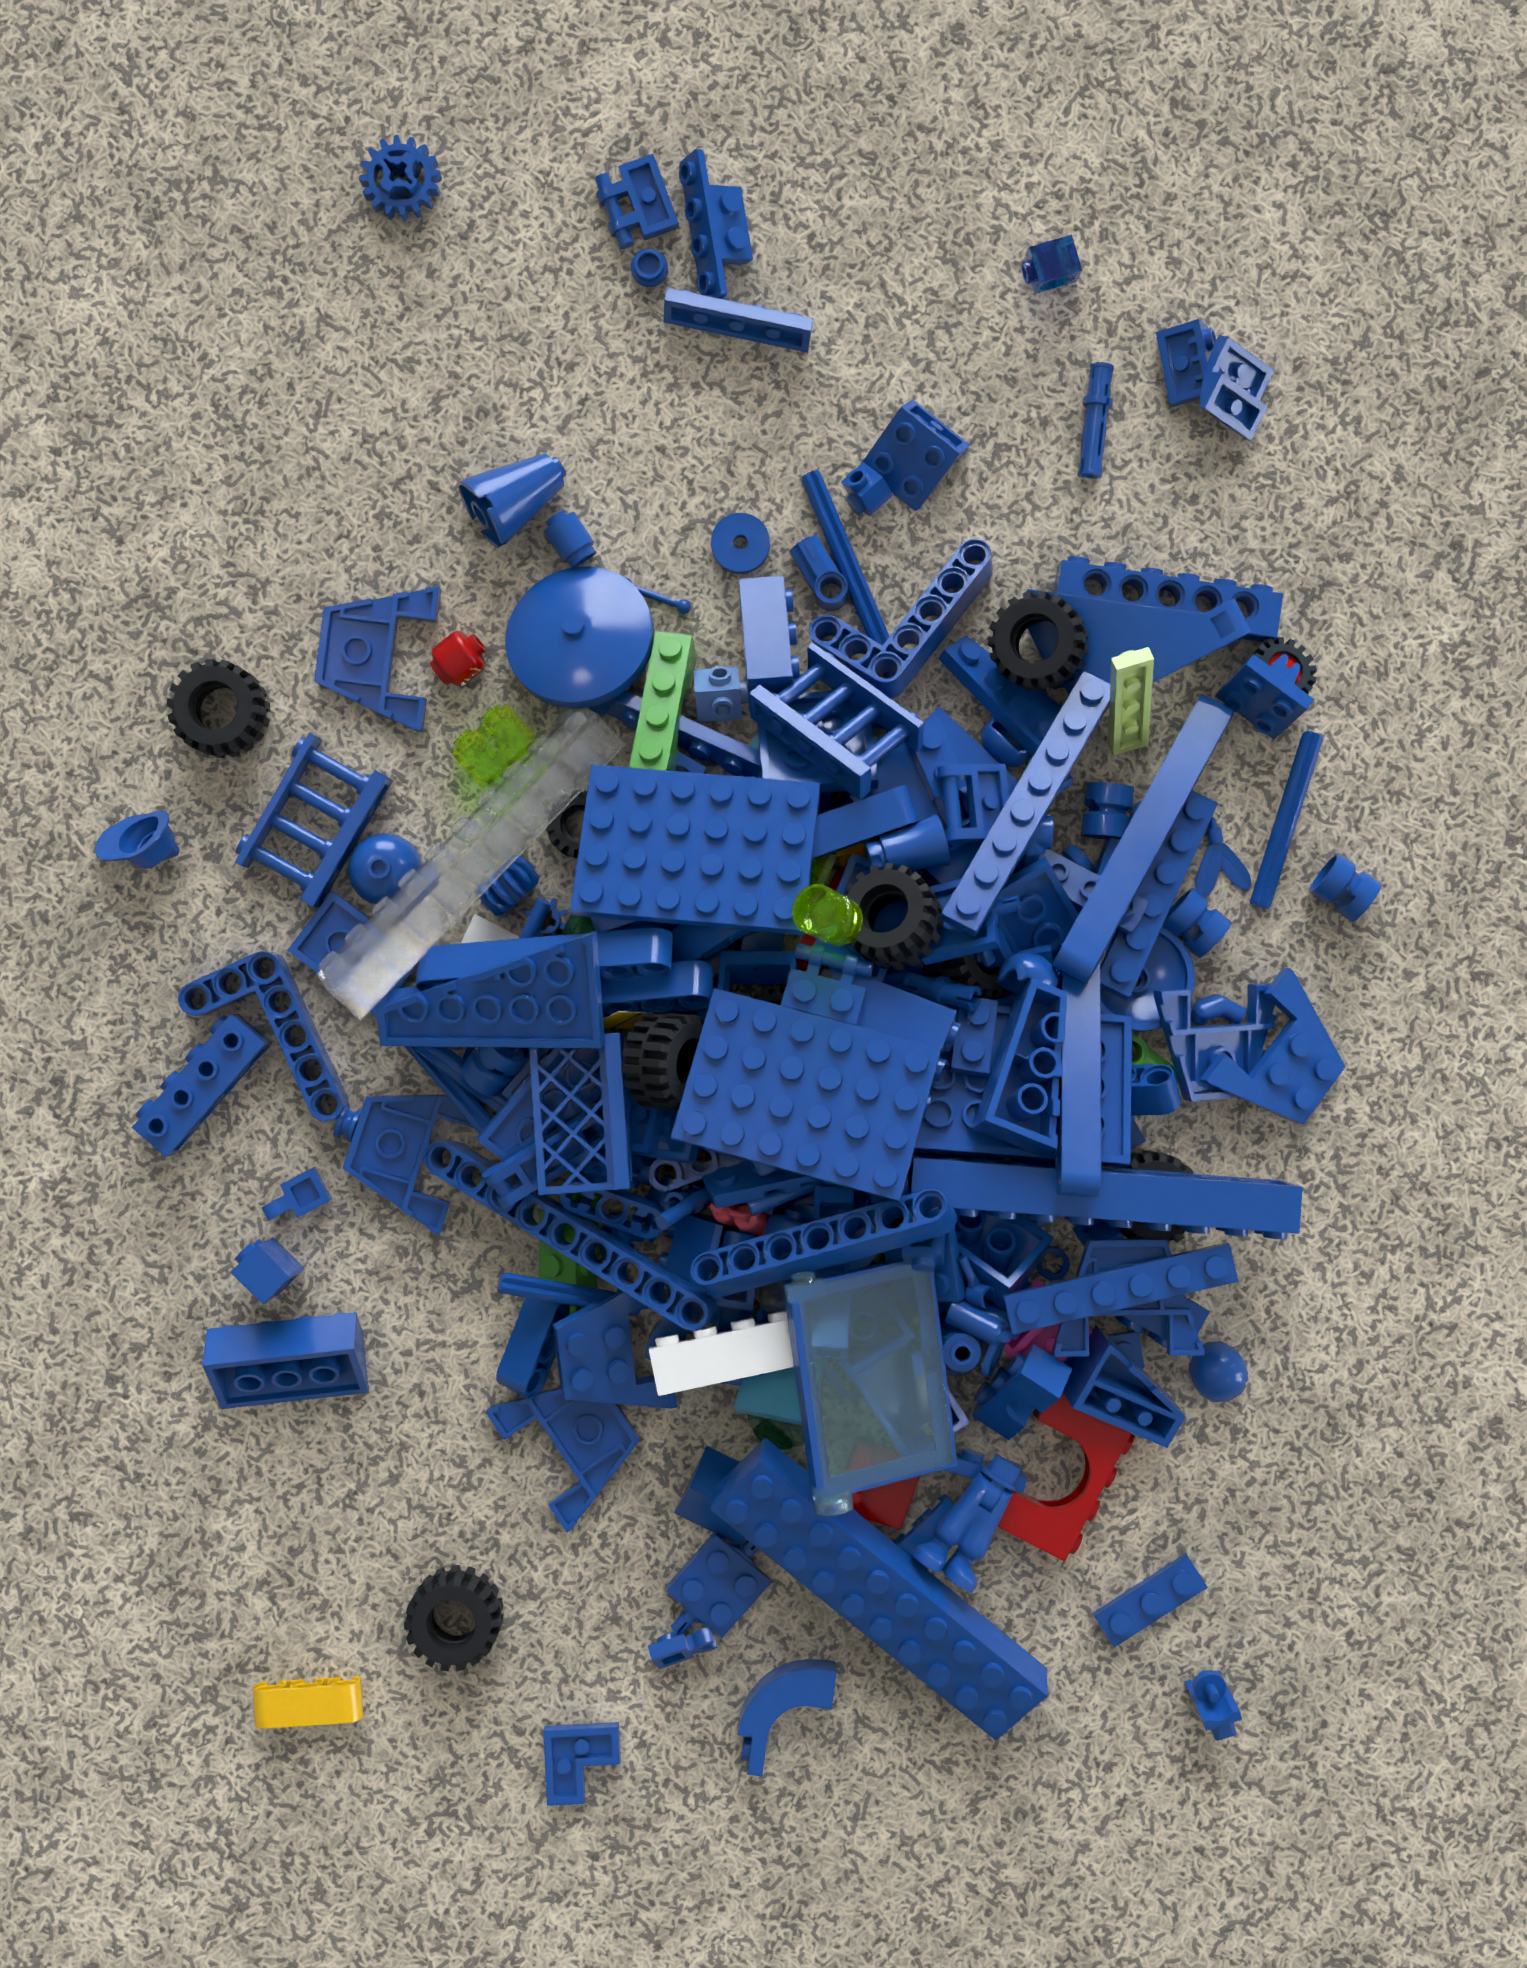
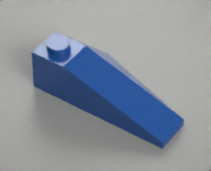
M978 1210V1216L957 1215L955 1224L960 1256H967L980 1283L992 1286L995 1289L996 1298L994 1301H989L1002 1310L1005 1309L1002 1295L1020 1291L1024 1287L1054 1239L1053 1236L1020 1214H1017L1016 1219L994 1218L993 1214H989V1211ZM962 1270L963 1279L967 1282V1278Z

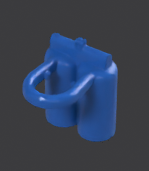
M965 1298L960 1302H953L948 1310L945 1322L989 1343L980 1373L985 1377L990 1376L1000 1360L1005 1343L1010 1342L1011 1339L1017 1340L1019 1333L1013 1335L1010 1333L1006 1311L984 1301L986 1307L982 1308L967 1302Z

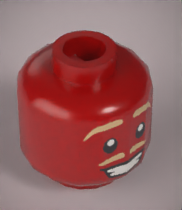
M455 631L433 647L431 652L433 660L430 662V665L445 685L448 686L452 683L461 687L485 669L486 663L483 654L487 650L475 634H471L468 637L461 631Z

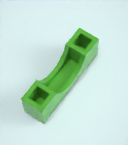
M655 631L629 768L676 771L681 708L686 691L691 689L693 670H695L697 659L692 635Z

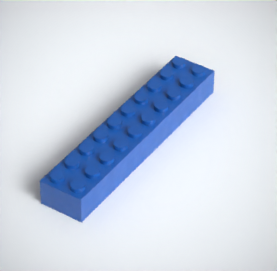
M913 1153L907 1175L909 1194L925 1189L939 1190L950 1202L956 1214L960 1216H978V1210L989 1211V1214H993L994 1218L1016 1219L1017 1213H1027L1026 1216L1032 1217L1033 1221L1055 1222V1216H1064V1219L1070 1220V1223L1080 1225H1094V1219H1102V1222L1109 1223V1226L1132 1228V1223L1135 1221L1140 1222V1225L1147 1226V1229L1171 1231V1224H1175L1179 1228L1186 1229V1232L1209 1234L1210 1227H1215L1218 1231H1224L1225 1235L1247 1237L1248 1230H1254V1233L1263 1234V1237L1270 1239H1287V1233L1300 1234L1303 1187L1284 1180L1101 1167V1185L1098 1197L1067 1196L1056 1194L1055 1163Z
M764 1438L716 1485L710 1509L712 1512L995 1741L1048 1696L1047 1668L838 1496L830 1494L812 1500L808 1472L767 1438Z

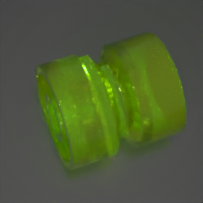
M813 884L805 887L798 893L793 902L792 917L797 928L831 946L849 944L861 930L863 917L858 904L824 884Z

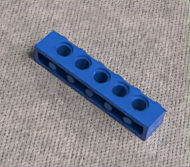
M1070 556L1068 560H1062L1057 566L1053 593L1198 613L1206 612H1202L1196 607V596L1206 597L1210 601L1211 610L1235 598L1236 601L1246 606L1247 617L1245 619L1252 631L1241 639L1265 643L1271 638L1273 640L1276 639L1278 635L1284 593L1273 592V587L1268 585L1253 584L1250 588L1236 586V581L1230 579H1215L1214 583L1199 581L1200 576L1195 574L1179 573L1177 577L1163 575V570L1150 567L1141 568V572L1126 570L1127 565L1118 562H1105L1104 566L1090 564L1088 558ZM1089 579L1098 581L1102 587V594L1098 596L1089 594L1085 589V581ZM1131 585L1135 587L1138 592V600L1128 601L1122 595V586ZM1159 591H1169L1174 596L1175 603L1173 607H1166L1161 604L1158 598Z

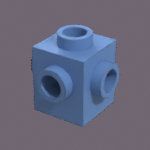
M717 666L712 669L693 670L697 721L726 722L742 719L741 704L748 703L747 681H739L738 666Z

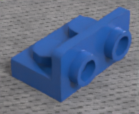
M1196 319L1156 332L1169 404L1172 407L1200 399L1204 372L1216 342L1213 328H1208L1200 319Z

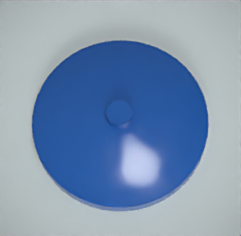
M589 566L573 567L555 572L543 578L521 597L508 621L505 645L510 666L520 683L529 693L553 706L572 709L586 708L605 703L617 697L639 678L650 659L655 631L652 615L644 597L628 579L604 568Z

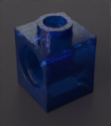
M1072 234L1028 248L1025 261L1021 263V269L1025 283H1032L1035 294L1078 281L1082 267Z

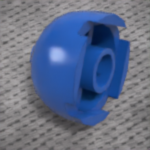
M389 833L369 836L357 844L350 855L348 864L350 884L358 896L372 905L382 907L401 905L412 898L421 884L424 873L421 855L414 845L399 835Z

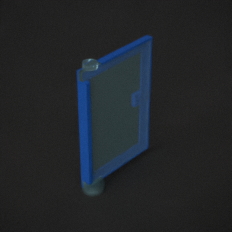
M903 1258L817 1278H815L814 1272L793 1274L791 1276L792 1283L783 1285L811 1496L814 1501L815 1512L825 1516L843 1514L850 1511L854 1506L852 1493L958 1466L934 1272L914 1271L911 1269V1264H905Z

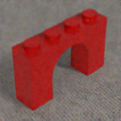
M1062 1392L1060 1399L1043 1413L1035 1409L1033 1415L1038 1421L1065 1434L1080 1444L1085 1457L1083 1477L1075 1490L1057 1500H1039L1025 1493L1012 1491L1013 1495L997 1527L1065 1562L1069 1553L1075 1554L1083 1538V1534L1080 1532L1086 1520L1092 1521L1100 1506V1501L1097 1499L1103 1488H1109L1114 1481L1117 1473V1468L1114 1466L1120 1455H1126L1134 1441V1435L1072 1408Z

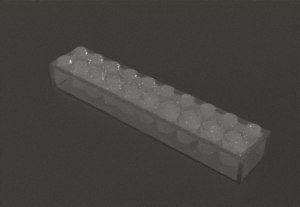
M585 708L565 709L555 720L557 726L547 736L542 734L530 745L529 751L531 753L521 763L519 761L514 762L504 772L503 778L505 780L495 790L490 788L481 795L477 801L479 807L469 817L464 815L454 823L450 830L452 832L451 836L443 844L438 842L428 850L424 856L426 861L417 871L414 869L410 870L401 878L398 883L401 889L393 897L388 898L386 896L381 899L372 909L371 913L373 916L364 926L362 924L355 926L345 938L347 943L337 953L332 951L321 961L318 967L320 971L316 975L323 986L360 1021L589 784L591 765L606 766L625 747L626 744L595 712Z

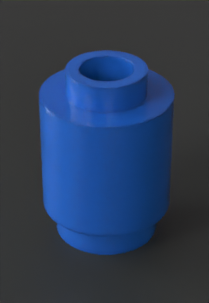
M562 510L546 521L548 528L544 531V534L563 563L568 562L571 568L578 567L596 554V550L592 546L594 541L575 512L567 514L565 510Z

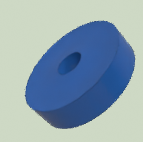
M730 514L721 519L713 530L711 536L712 554L716 562L723 569L731 573L746 574L755 571L765 562L769 554L770 536L768 530L760 519L751 514ZM739 537L745 538L748 542L746 548L741 550L735 548L733 544L734 540Z

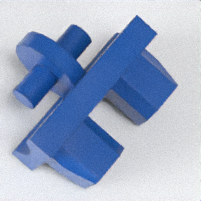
M1220 1670L1201 1671L1194 1680L1184 1681L1187 1692L1205 1730H1211L1214 1739L1217 1741L1235 1736L1237 1732L1234 1722L1242 1720V1716Z

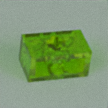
M505 704L502 708L499 705L491 708L481 718L484 723L474 732L470 729L463 732L453 742L455 748L450 751L482 789H485L539 742L508 704ZM489 736L493 739H498L501 736L497 742L500 747L498 751L494 752L492 749L484 751L488 746L485 740Z

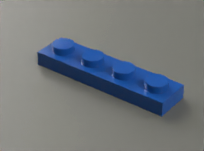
M667 288L664 299V323L808 353L814 318L805 317L798 313L771 310L761 305L733 302L723 297L714 298L695 294L689 290Z

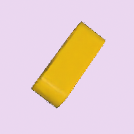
M353 1676V1680H341V1677L315 1678L316 1682L304 1683V1679L278 1681V1685H267V1682L255 1684L253 1686L255 1726L257 1728H283L345 1724L358 1721L363 1718L361 1677Z

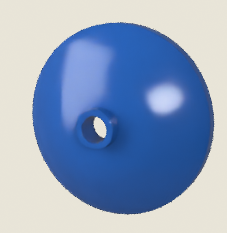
M1162 926L1138 978L1137 986L1134 987L1130 998L1124 1000L1100 988V1013L1132 1016V1031L1145 1032L1162 1028L1153 990L1189 989L1191 990V997L1194 991V966L1191 956L1182 941ZM1111 939V941H1110L1108 947L1106 948V950H1105V952H1104L1102 958L1100 959V965H1101V963H1102V961H1103V959H1104V957H1105V955H1106V952H1107V950H1108V948H1109V946H1110V944H1111V942H1112V939Z

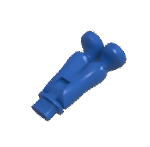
M995 1454L988 1467L982 1465L981 1473L977 1474L960 1499L937 1524L934 1540L917 1545L912 1553L913 1557L921 1564L937 1573L943 1571L950 1581L970 1593H973L977 1586V1578L971 1568V1563L981 1560L985 1556L994 1532L1013 1495L1012 1491L1016 1489V1485L1013 1483L1021 1471L1018 1466L998 1454ZM958 1545L955 1553L946 1562L951 1547Z

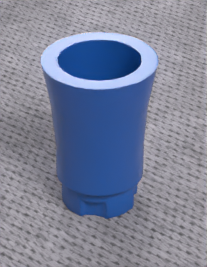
M937 814L897 831L879 835L878 839L864 843L868 866L878 865L881 870L885 868V863H894L898 869L901 865L909 867L911 871L930 867L950 866L951 864L946 835Z

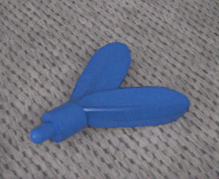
M1212 817L1209 822L1210 829L1206 830L1208 843L1211 845L1205 851L1196 876V891L1203 897H1206L1215 886L1220 867L1235 886L1244 890L1250 889L1251 877L1247 868L1225 843H1222L1224 842L1222 829L1217 827L1216 819Z

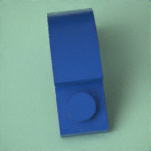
M818 1659L792 1661L767 1673L751 1689L742 1705L737 1723V1735L748 1736L743 1737L741 1760L747 1761V1775L762 1776L768 1733L774 1721L782 1713L800 1706L832 1709L837 1675L836 1662Z

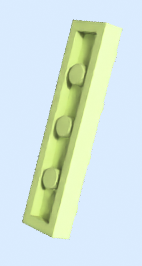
M1149 647L1136 651L1129 650L1117 657L1111 658L1108 744L1113 756L1148 746L1154 658Z

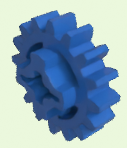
M394 135L393 144L388 145L383 138L380 139L382 149L376 151L373 148H369L368 153L372 159L371 162L361 161L360 164L363 171L367 173L359 176L362 187H366L362 191L366 200H373L372 206L377 213L385 208V214L389 220L393 219L395 213H400L403 222H406L408 213L412 211L418 218L422 217L420 207L424 205L432 209L434 206L430 195L440 196L441 193L438 185L435 184L442 181L440 171L436 170L439 165L435 155L429 156V150L425 144L416 149L414 137H409L406 144H402L399 136ZM423 168L425 172L424 183L421 186L417 178L421 174V169ZM380 171L383 174V179L379 182L380 188L378 189L377 176ZM392 173L402 178L407 176L409 183L406 180L403 181L400 178L394 180Z

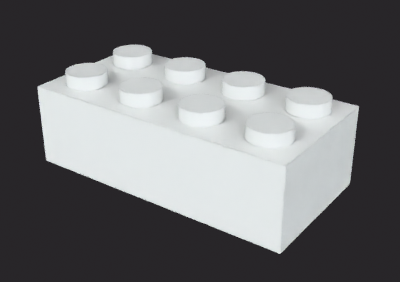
M781 1311L768 1314L769 1322L756 1325L754 1318L731 1322L732 1330L717 1333L715 1326L693 1331L694 1338L679 1341L678 1334L656 1338V1346L650 1347L649 1353L658 1396L794 1367L787 1312Z

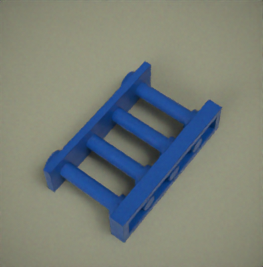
M811 643L807 646L808 670L778 694L770 693L761 685H758L749 693L750 718L857 799L861 800L871 791V767L902 741L917 752L923 748L924 723L914 712L905 710L840 663L831 652L824 651L816 644ZM819 680L834 690L805 715L797 713L788 706ZM846 700L861 710L860 713L833 735L826 734L815 726ZM874 720L890 731L861 756L854 755L843 747Z
M309 732L306 739L301 737L294 746L291 754L294 760L252 833L244 835L235 851L238 854L235 863L249 868L253 860L260 862L300 885V890L304 892L300 900L312 907L319 908L393 780L377 770H374L371 776L368 774L363 776L317 750L322 739ZM312 763L357 789L356 793L360 796L353 808L348 806L345 809L300 783L299 780L308 764ZM292 795L338 821V826L341 829L335 839L326 841L282 816L280 813L289 797ZM272 827L319 853V858L322 859V862L316 872L311 871L307 873L262 847Z

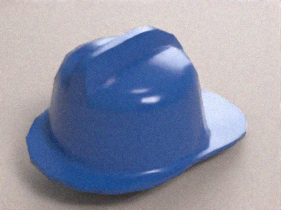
M163 810L125 818L106 829L97 840L95 846L96 856L103 861L126 859L143 869L152 868L164 860L177 856L180 850L175 843L174 833L168 826L169 815Z

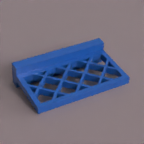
M621 1033L605 1034V1045L599 1048V1060L590 1071L573 1058L580 1048H573L569 1054L563 1048H555L565 1058L551 1074L539 1064V1049L529 1048L538 1195L632 1189L633 1173L627 1088L624 1083L626 1076L625 1073H622V1064H624L623 1035ZM569 1061L585 1074V1077L572 1092L555 1079ZM599 1068L601 1082L593 1076ZM540 1072L547 1077V1079L542 1083V1085L540 1081ZM589 1079L596 1083L602 1092L601 1100L592 1110L575 1096ZM551 1082L568 1095L554 1112L542 1103L541 1093ZM571 1100L588 1113L574 1131L557 1117ZM601 1107H603V1120L596 1114ZM542 1110L550 1116L544 1124ZM592 1117L604 1127V1138L595 1148L578 1135ZM553 1121H556L570 1134L556 1151L544 1142V1131ZM574 1138L591 1152L577 1169L560 1156ZM604 1145L606 1159L600 1153H598ZM545 1149L552 1155L547 1162L545 1160ZM594 1156L606 1165L607 1183L592 1184L580 1173ZM557 1159L573 1174L562 1186L547 1187L546 1170ZM576 1177H578L584 1183L579 1185H570Z

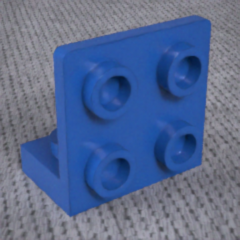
M912 399L901 406L862 463H865L885 479L891 492L913 510L917 511L936 488L952 464L959 460L967 451L970 444Z

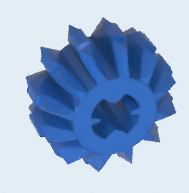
M520 854L512 855L477 887L475 894L487 910H490L495 916H501L538 884L540 876L528 860L526 861Z

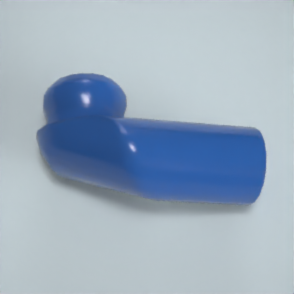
M1213 994L1201 998L1193 1004L1191 1021L1198 1026H1203L1208 1023V1020L1222 1016L1235 1024H1240L1247 1009L1222 995Z

